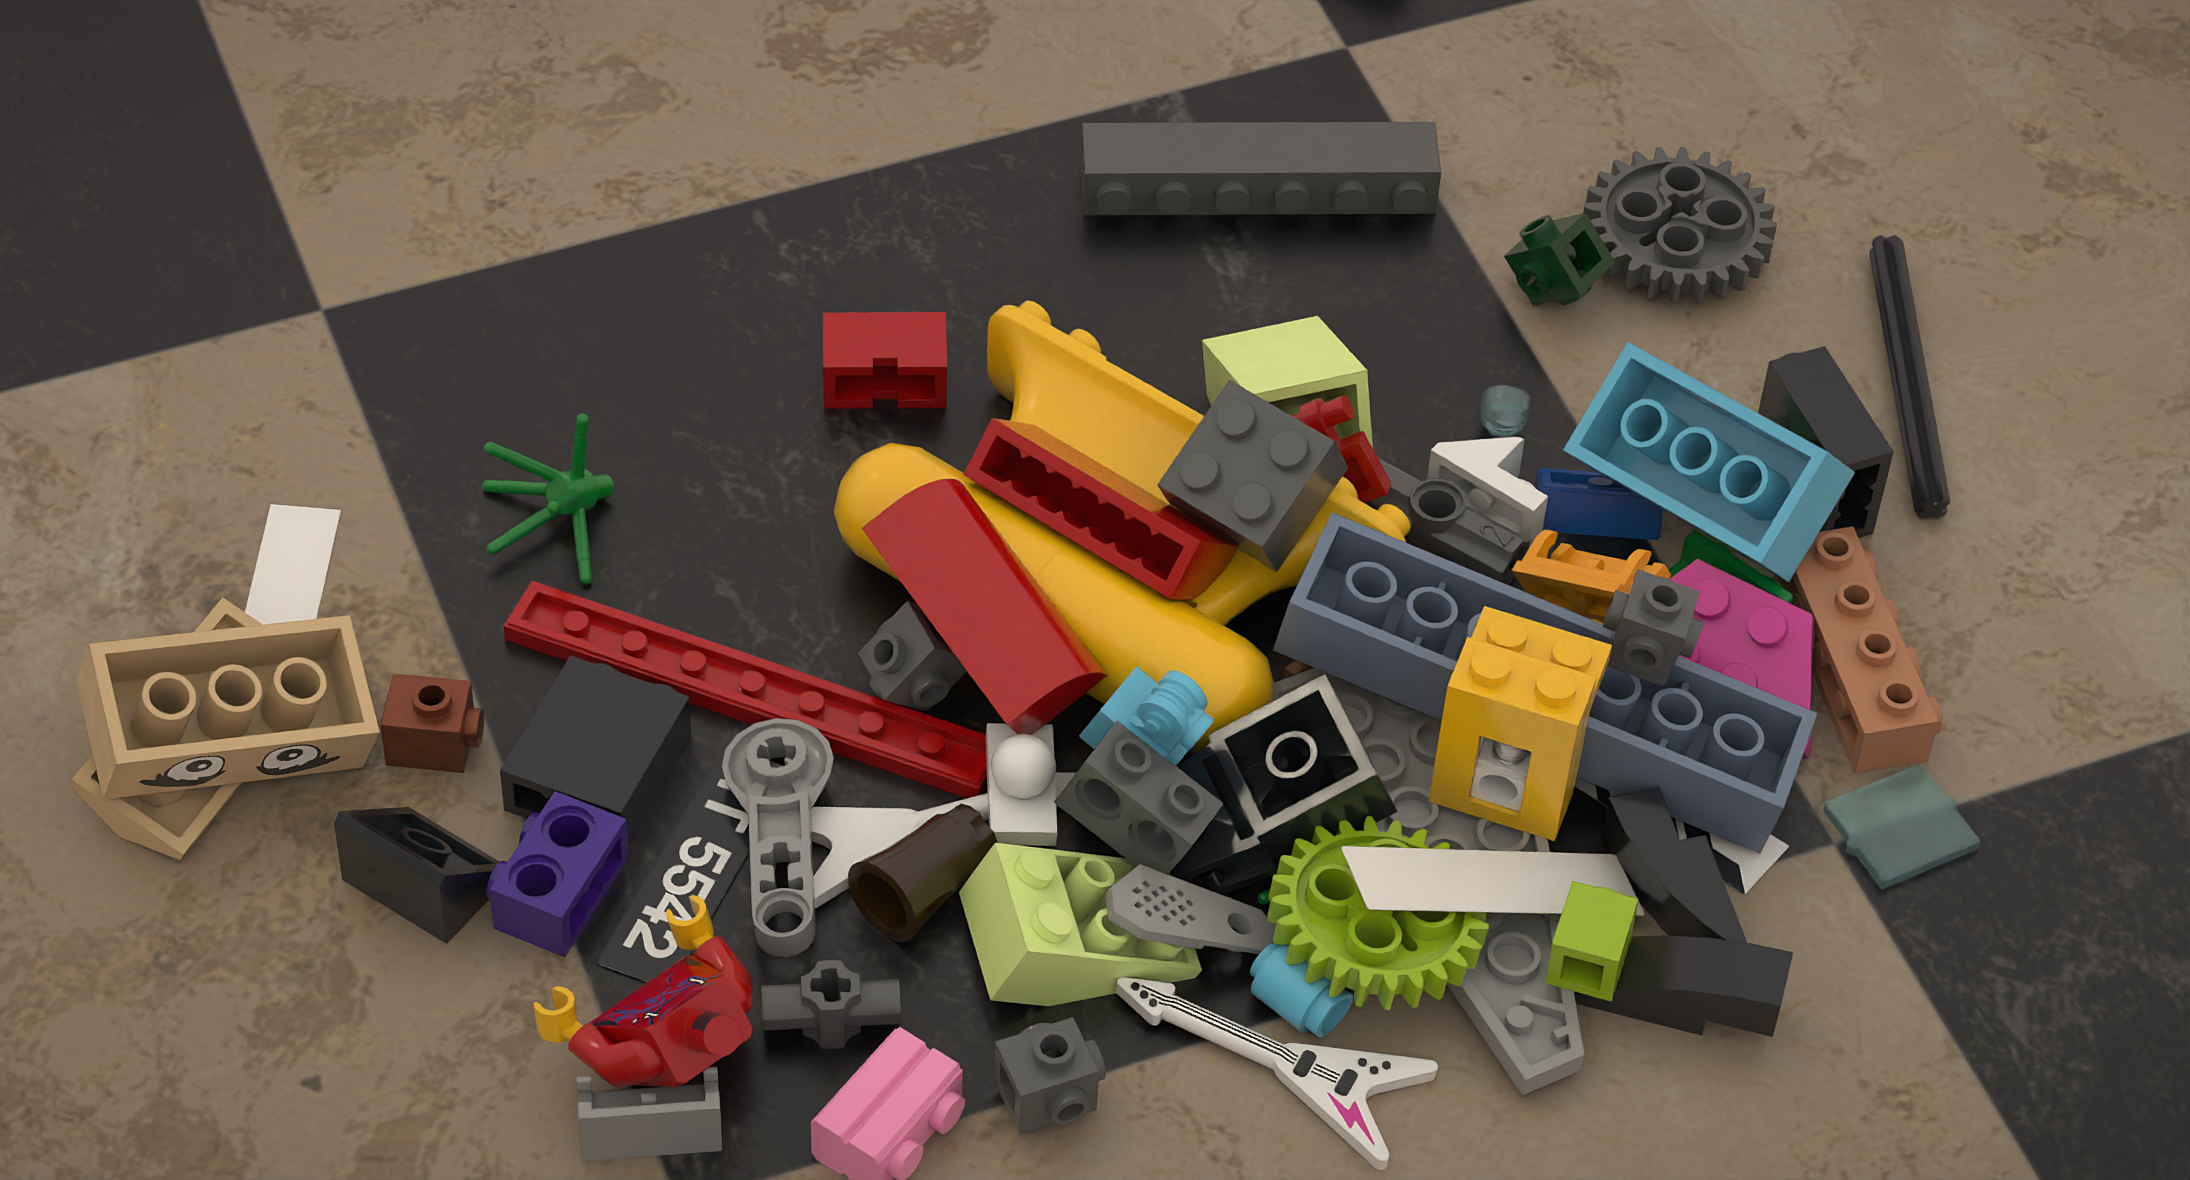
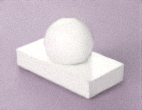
M987 723L989 827L995 833L997 842L1025 846H1056L1057 811L1054 801L1056 800L1055 772L1057 766L1054 758L1053 724H1046L1033 735L1026 733L1017 734L1007 724Z

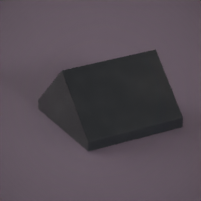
M410 807L339 811L334 822L342 880L447 944L490 900L486 895L487 884L499 861Z

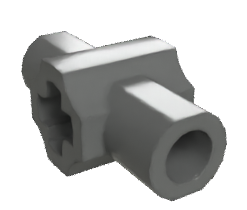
M841 960L818 961L815 968L809 974L801 976V984L761 986L763 1030L802 1029L803 1036L810 1037L816 1041L820 1049L844 1048L847 1041L853 1035L861 1033V1026L901 1024L899 979L860 981V975L848 970Z

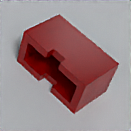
M946 312L823 313L824 409L873 408V399H897V408H947Z

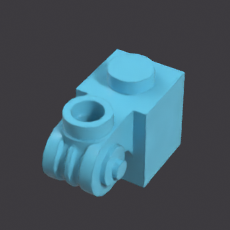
M1136 666L1079 737L1095 749L1116 721H1119L1176 766L1205 733L1214 719L1205 712L1207 706L1206 696L1201 687L1192 678L1179 671L1170 670L1157 683Z

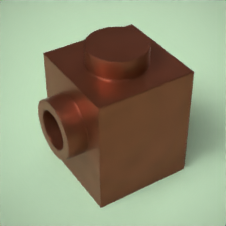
M393 674L380 724L386 766L464 773L469 748L480 747L484 730V710L482 708H474L471 681Z

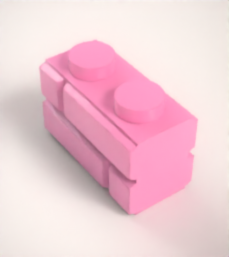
M901 1027L895 1028L811 1121V1153L817 1161L839 1175L843 1173L847 1175L848 1180H893V1178L896 1180H906L914 1172L921 1160L924 1150L923 1144L935 1131L941 1134L950 1131L963 1112L965 1106V1099L962 1097L963 1070L960 1068L959 1063L935 1048L928 1049L925 1042Z

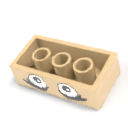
M350 615L88 644L76 679L103 800L363 768L380 733Z

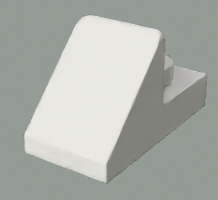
M1506 437L1441 442L1431 449L1427 480L1434 478L1453 482L1462 489L1466 496V506L1529 539L1530 546L1543 529L1548 496L1538 491L1529 482L1518 479L1524 448L1523 438Z

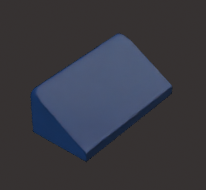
M1549 468L1537 470L1536 489L1548 496L1542 531L1546 529L1558 533L1658 540L1660 538L1663 510L1599 473Z

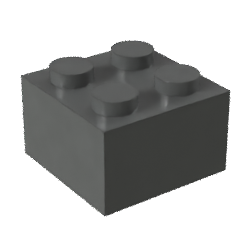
M1229 380L1157 485L1171 506L1239 545L1238 549L1277 572L1336 487L1348 466L1334 440Z

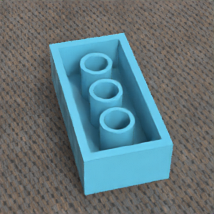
M1627 342L1563 451L1593 471L1787 582L1792 578L1855 473L1826 450Z

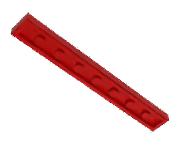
M531 581L503 626L506 641L564 661L573 656L593 664L602 663L609 665L622 674L652 684L667 685L678 693L689 696L690 704L751 725L775 718L799 720L815 727L829 741L833 753L946 792L970 798L984 794L987 788L986 734L577 595Z

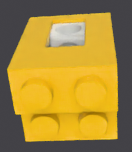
M1484 606L1472 637H1467L1447 686L1428 801L1555 841L1574 791L1590 710L1607 668L1612 645Z

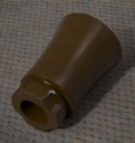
M961 803L947 813L936 814L916 830L884 850L854 863L848 872V885L852 898L862 915L873 927L891 940L907 942L916 935L938 908L964 886L994 843H998L995 833L985 823L981 813L969 805Z

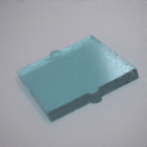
M1921 764L1825 802L1823 812L1847 842L1846 852L1850 855H1857L1881 889L1977 850L1980 844L1978 837L1955 809L1957 801L1953 797H1946Z

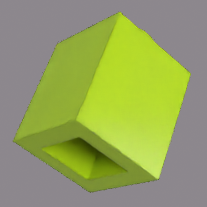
M1572 881L1552 942L1546 984L1612 1002L1632 939L1639 898L1620 894L1608 887H1594Z

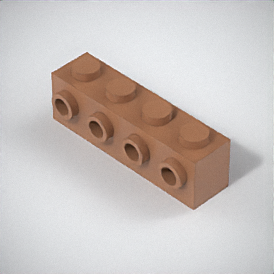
M1852 526L1819 532L1789 582L1773 574L1772 578L1792 594V605L1813 615V677L1852 770L1856 774L1927 762L1935 734L1940 733L1942 728V716L1936 698L1933 695H1927L1921 682L1919 660L1914 648L1905 645L1899 632L1896 606L1891 598L1884 597L1878 584L1875 558L1870 550H1863L1856 531Z

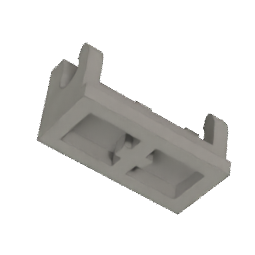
M708 1067L703 1071L704 1084L677 1087L592 1092L591 1076L576 1077L582 1161L722 1151L717 1067Z

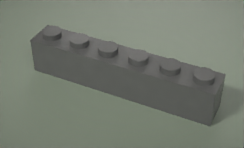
M1435 122L1082 123L1080 165L1083 215L1436 214L1441 165Z

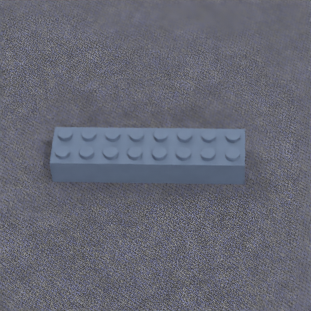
M1332 512L1289 602L1273 651L1442 721L1448 683L1467 637H1472L1484 606L1607 644L1609 643L1612 631L1603 628L1601 623ZM1680 656L1676 660L1665 687L1607 666L1590 710L1577 778L1618 795L1659 787L1671 817L1761 854L1784 809L1818 713Z

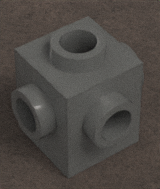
M1637 569L1627 594L1615 590L1602 627L1612 631L1608 643L1612 645L1607 666L1665 687L1678 656L1682 655L1691 658L1699 639L1703 621L1693 618L1700 591Z
M907 601L892 618L885 621L879 627L876 635L858 652L871 675L869 679L870 686L881 699L924 712H928L935 704L942 701L949 693L950 688L967 671L919 605Z
M1073 1017L1052 1024H1034L1023 1030L1020 1034L995 1041L994 1081L1019 1135L1052 1124H1071L1081 1119L1086 1113L1097 1110L1098 1083L1106 1077L1104 1061L1094 1040L1084 1041Z

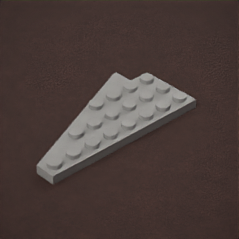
M1311 668L1274 683V700L1326 674L1398 811L1377 822L1378 831L1387 832L1391 823L1394 820H1399L1402 827V836L1411 838L1421 828L1427 830L1424 845L1429 848L1447 842L1450 844L1449 849L1550 852L1548 839L1428 801L1441 720L1316 668ZM1488 912L1485 923L1489 924V929L1475 969L1466 970L1463 984L1460 987L1448 982L1447 985L1523 1096L1581 1071L1584 1060V1049L1574 991L1546 984L1551 946L1561 914Z

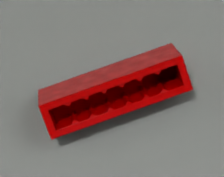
M992 418L963 474L1169 599L1191 600L1202 594L1221 575L1239 545L1033 424Z
M951 478L940 479L922 485L899 498L861 528L1005 723L1017 734L1026 733L1033 735L1108 676L959 480Z

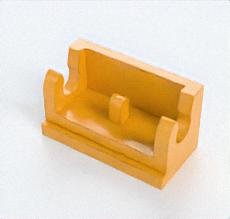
M1546 529L1536 536L1522 561L1517 560L1512 568V572L1526 593L1600 622L1604 621L1615 590L1627 594L1637 569L1667 579L1671 576L1665 564L1654 562L1652 566L1647 565L1651 557V551L1643 549L1635 550L1627 560L1575 550L1572 545L1561 543L1552 553L1551 559H1547L1548 551L1555 544L1558 533Z

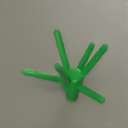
M579 414L576 418L572 466L570 470L559 471L493 442H487L484 445V450L487 454L547 480V483L507 480H485L482 483V489L485 492L546 496L548 503L545 508L489 543L486 548L488 554L495 555L559 514H572L579 579L584 585H588L592 581L585 512L591 510L597 500L610 498L614 492V483L608 474L592 475V473L585 469L589 417L586 414Z

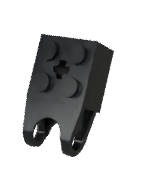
M1326 674L1208 735L1210 744L1176 766L1220 800L1223 805L1208 824L1202 839L1187 851L1172 869L1170 876L1224 895L1276 875L1281 856H1291L1294 842L1297 838L1311 843L1314 829L1317 826L1323 827L1333 836H1336L1339 821L1347 820L1355 831H1362L1367 816H1371L1375 823L1398 812ZM1215 869L1211 874L1207 875L1205 878L1191 881L1195 876L1207 872L1209 870Z

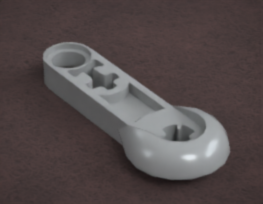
M778 718L755 723L738 733L725 749L722 770L729 790L736 796L749 815L752 918L757 943L764 952L773 956L789 957L806 950L815 937L811 809L818 796L830 781L834 757L829 741L815 727L799 720ZM785 757V766L771 767L770 759ZM789 862V888L777 889L775 879L776 863ZM782 912L794 913L802 919L801 924L796 929L786 933L774 932L766 926L767 921L772 916Z

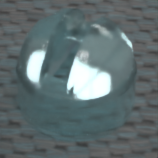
M1508 385L1492 386L1484 390L1481 395L1480 417L1483 427L1491 435L1500 438L1513 437L1523 430L1529 418V395L1520 388Z

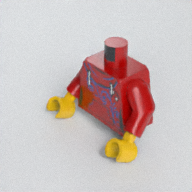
M691 895L689 899L696 915L694 918L687 921L677 920L670 909L666 911V917L676 945L682 949L696 950L694 957L690 955L685 956L584 1026L577 1019L574 994L567 988L556 986L551 989L555 1010L544 1009L541 1004L534 1002L535 1021L538 1034L543 1040L553 1043L568 1040V1050L612 1086L621 1088L631 1085L677 1087L687 1083L722 1057L731 1054L740 1044L751 1037L753 1027L746 1014L752 1007L753 983L750 974L725 940L720 936L713 937L714 928L704 900L699 896Z

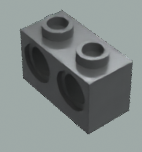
M1116 721L1054 801V803L1136 867L1141 864L1167 875L1192 847L1223 805L1220 800L1119 721Z

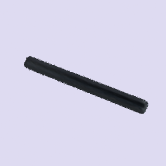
M1879 235L1873 239V248L1869 254L1914 511L1923 519L1931 516L1938 519L1948 512L1947 506L1950 503V496L1904 243L1896 235L1888 238Z

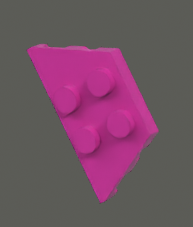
M1699 559L1670 578L1675 583L1700 591L1693 618L1703 621L1701 633L1691 658L1679 655L1680 657L1811 710V700H1813L1812 652L1814 651V619L1811 613ZM1811 733L1803 753L1805 758H1808L1812 751Z

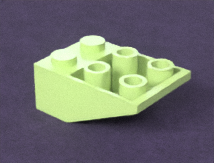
M994 843L959 891L988 994L992 1001L1053 1006L1116 994L1117 979L1119 977L1173 983L1196 978L1202 971L1195 948L1141 940L1108 921L1106 893L1111 886L1136 868L1126 858Z

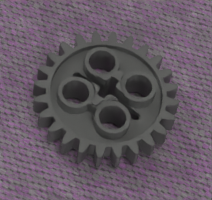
M1656 147L1654 159L1648 160L1644 155L1635 151L1632 155L1631 166L1616 159L1613 161L1611 174L1600 171L1597 175L1596 187L1589 186L1583 213L1588 215L1615 261L1606 271L1605 276L1611 278L1624 273L1626 275L1624 289L1628 291L1640 283L1648 286L1647 299L1652 300L1660 290L1668 291L1672 304L1678 303L1681 293H1690L1696 304H1702L1704 291L1710 290L1717 298L1723 300L1726 298L1728 285L1743 291L1746 288L1748 277L1758 279L1761 276L1763 263H1769L1777 228V223L1772 221L1774 205L1763 203L1766 192L1764 188L1749 189L1750 173H1742L1734 177L1730 175L1732 162L1729 160L1715 167L1709 164V152L1705 151L1696 161L1689 159L1685 147H1680L1676 158H1668L1661 147Z

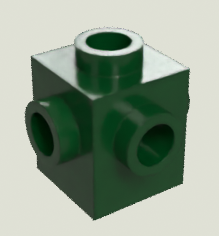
M1586 213L1552 220L1550 215H1546L1532 221L1519 232L1522 240L1504 255L1516 276L1518 285L1527 294L1533 306L1553 301H1559L1561 305H1567L1577 301L1591 290L1592 284L1615 263Z

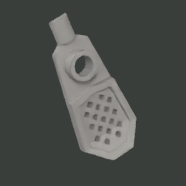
M1141 864L1111 886L1106 893L1108 921L1141 940L1202 949L1206 945L1224 948L1232 952L1260 954L1268 945L1274 943L1273 936L1276 924L1267 922V917L1262 910ZM1231 927H1233V928H1235L1236 930H1238L1239 933H1237L1236 931H1234Z

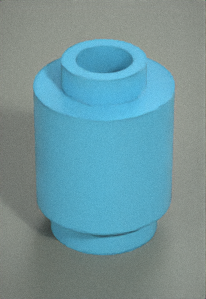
M1271 943L1262 950L1251 966L1250 975L1254 977L1251 993L1301 1033L1311 1031L1318 1038L1328 1035L1347 1014L1353 1001V995L1344 988L1336 997L1328 996L1331 980L1326 977L1308 984L1304 981L1308 963L1288 965L1285 961L1289 945L1279 946Z

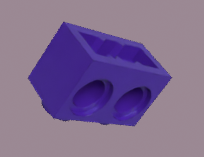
M554 791L540 813L533 812L526 820L520 834L519 845L508 862L500 861L489 878L486 895L487 898L491 899L494 929L566 957L629 860L626 819Z

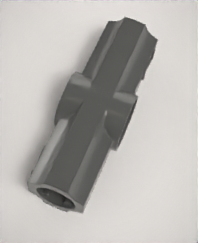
M1379 459L1391 481V485L1387 495L1368 501L1365 504L1375 510L1383 504H1390L1399 508L1407 516L1411 526L1409 533L1404 537L1406 543L1441 558L1449 559L1458 565L1509 585L1515 578L1512 568L1517 560L1522 561L1530 547L1529 539L1466 506V496L1462 489L1453 482L1434 478L1420 481Z

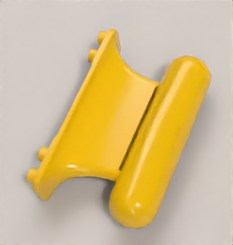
M1025 301L1019 307L1004 305L990 317L988 323L987 372L995 389L1007 400L1014 403L1010 421L1036 425L1168 503L1157 484L1204 416L1108 362L1106 356L1101 354V348L1097 340L1087 331L1075 329L1067 335L1051 326L1048 313L1039 304L1033 301ZM889 443L860 456L851 464L841 480L834 507L836 522L845 544L857 556L899 580L861 528L899 498L922 485L950 478L962 482L1108 675L1086 692L1088 695L1106 704L1136 666L1157 683H1159L1166 672L1172 670L1186 674L1201 687L1207 699L1205 712L1214 721L1187 752L1192 755L1211 743L1208 735L1274 701L1275 684L1267 657L1253 643L1225 626L1247 608L1265 597L1298 585L1331 513L1338 514L1405 543L1404 537L1409 533L1411 527L1407 516L1399 508L1390 504H1383L1375 510L1359 501L1354 486L1342 476L1277 572L1237 549L1227 567L1207 590L1191 600L1169 599L964 476L963 472L920 447Z

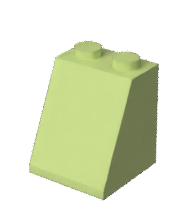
M1318 316L1202 340L1206 391L1211 406L1229 380L1289 415L1299 413L1302 404L1317 398L1327 402L1344 395L1352 405L1354 417L1351 420L1334 426L1340 439L1364 431L1373 448L1367 369Z

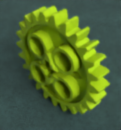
M1371 816L1366 817L1362 831H1355L1347 820L1339 821L1336 836H1333L1323 827L1317 826L1314 829L1311 843L1297 838L1294 842L1291 856H1281L1277 874L1273 875L1268 900L1271 902L1267 922L1276 924L1273 942L1277 945H1289L1285 962L1288 965L1307 962L1308 968L1304 981L1308 984L1322 977L1331 980L1328 996L1332 998L1340 994L1345 987L1354 990L1355 1005L1362 1007L1369 994L1378 995L1384 1010H1390L1394 995L1401 994L1412 1008L1418 1007L1423 989L1435 999L1440 1000L1443 998L1447 982L1460 987L1463 984L1466 970L1475 969L1481 949H1483L1489 929V924L1485 923L1488 912L1370 910L1366 907L1341 849L1342 846L1449 849L1450 844L1444 842L1429 848L1424 845L1427 830L1423 828L1415 832L1411 838L1402 836V827L1399 820H1394L1387 832L1378 831L1377 825Z

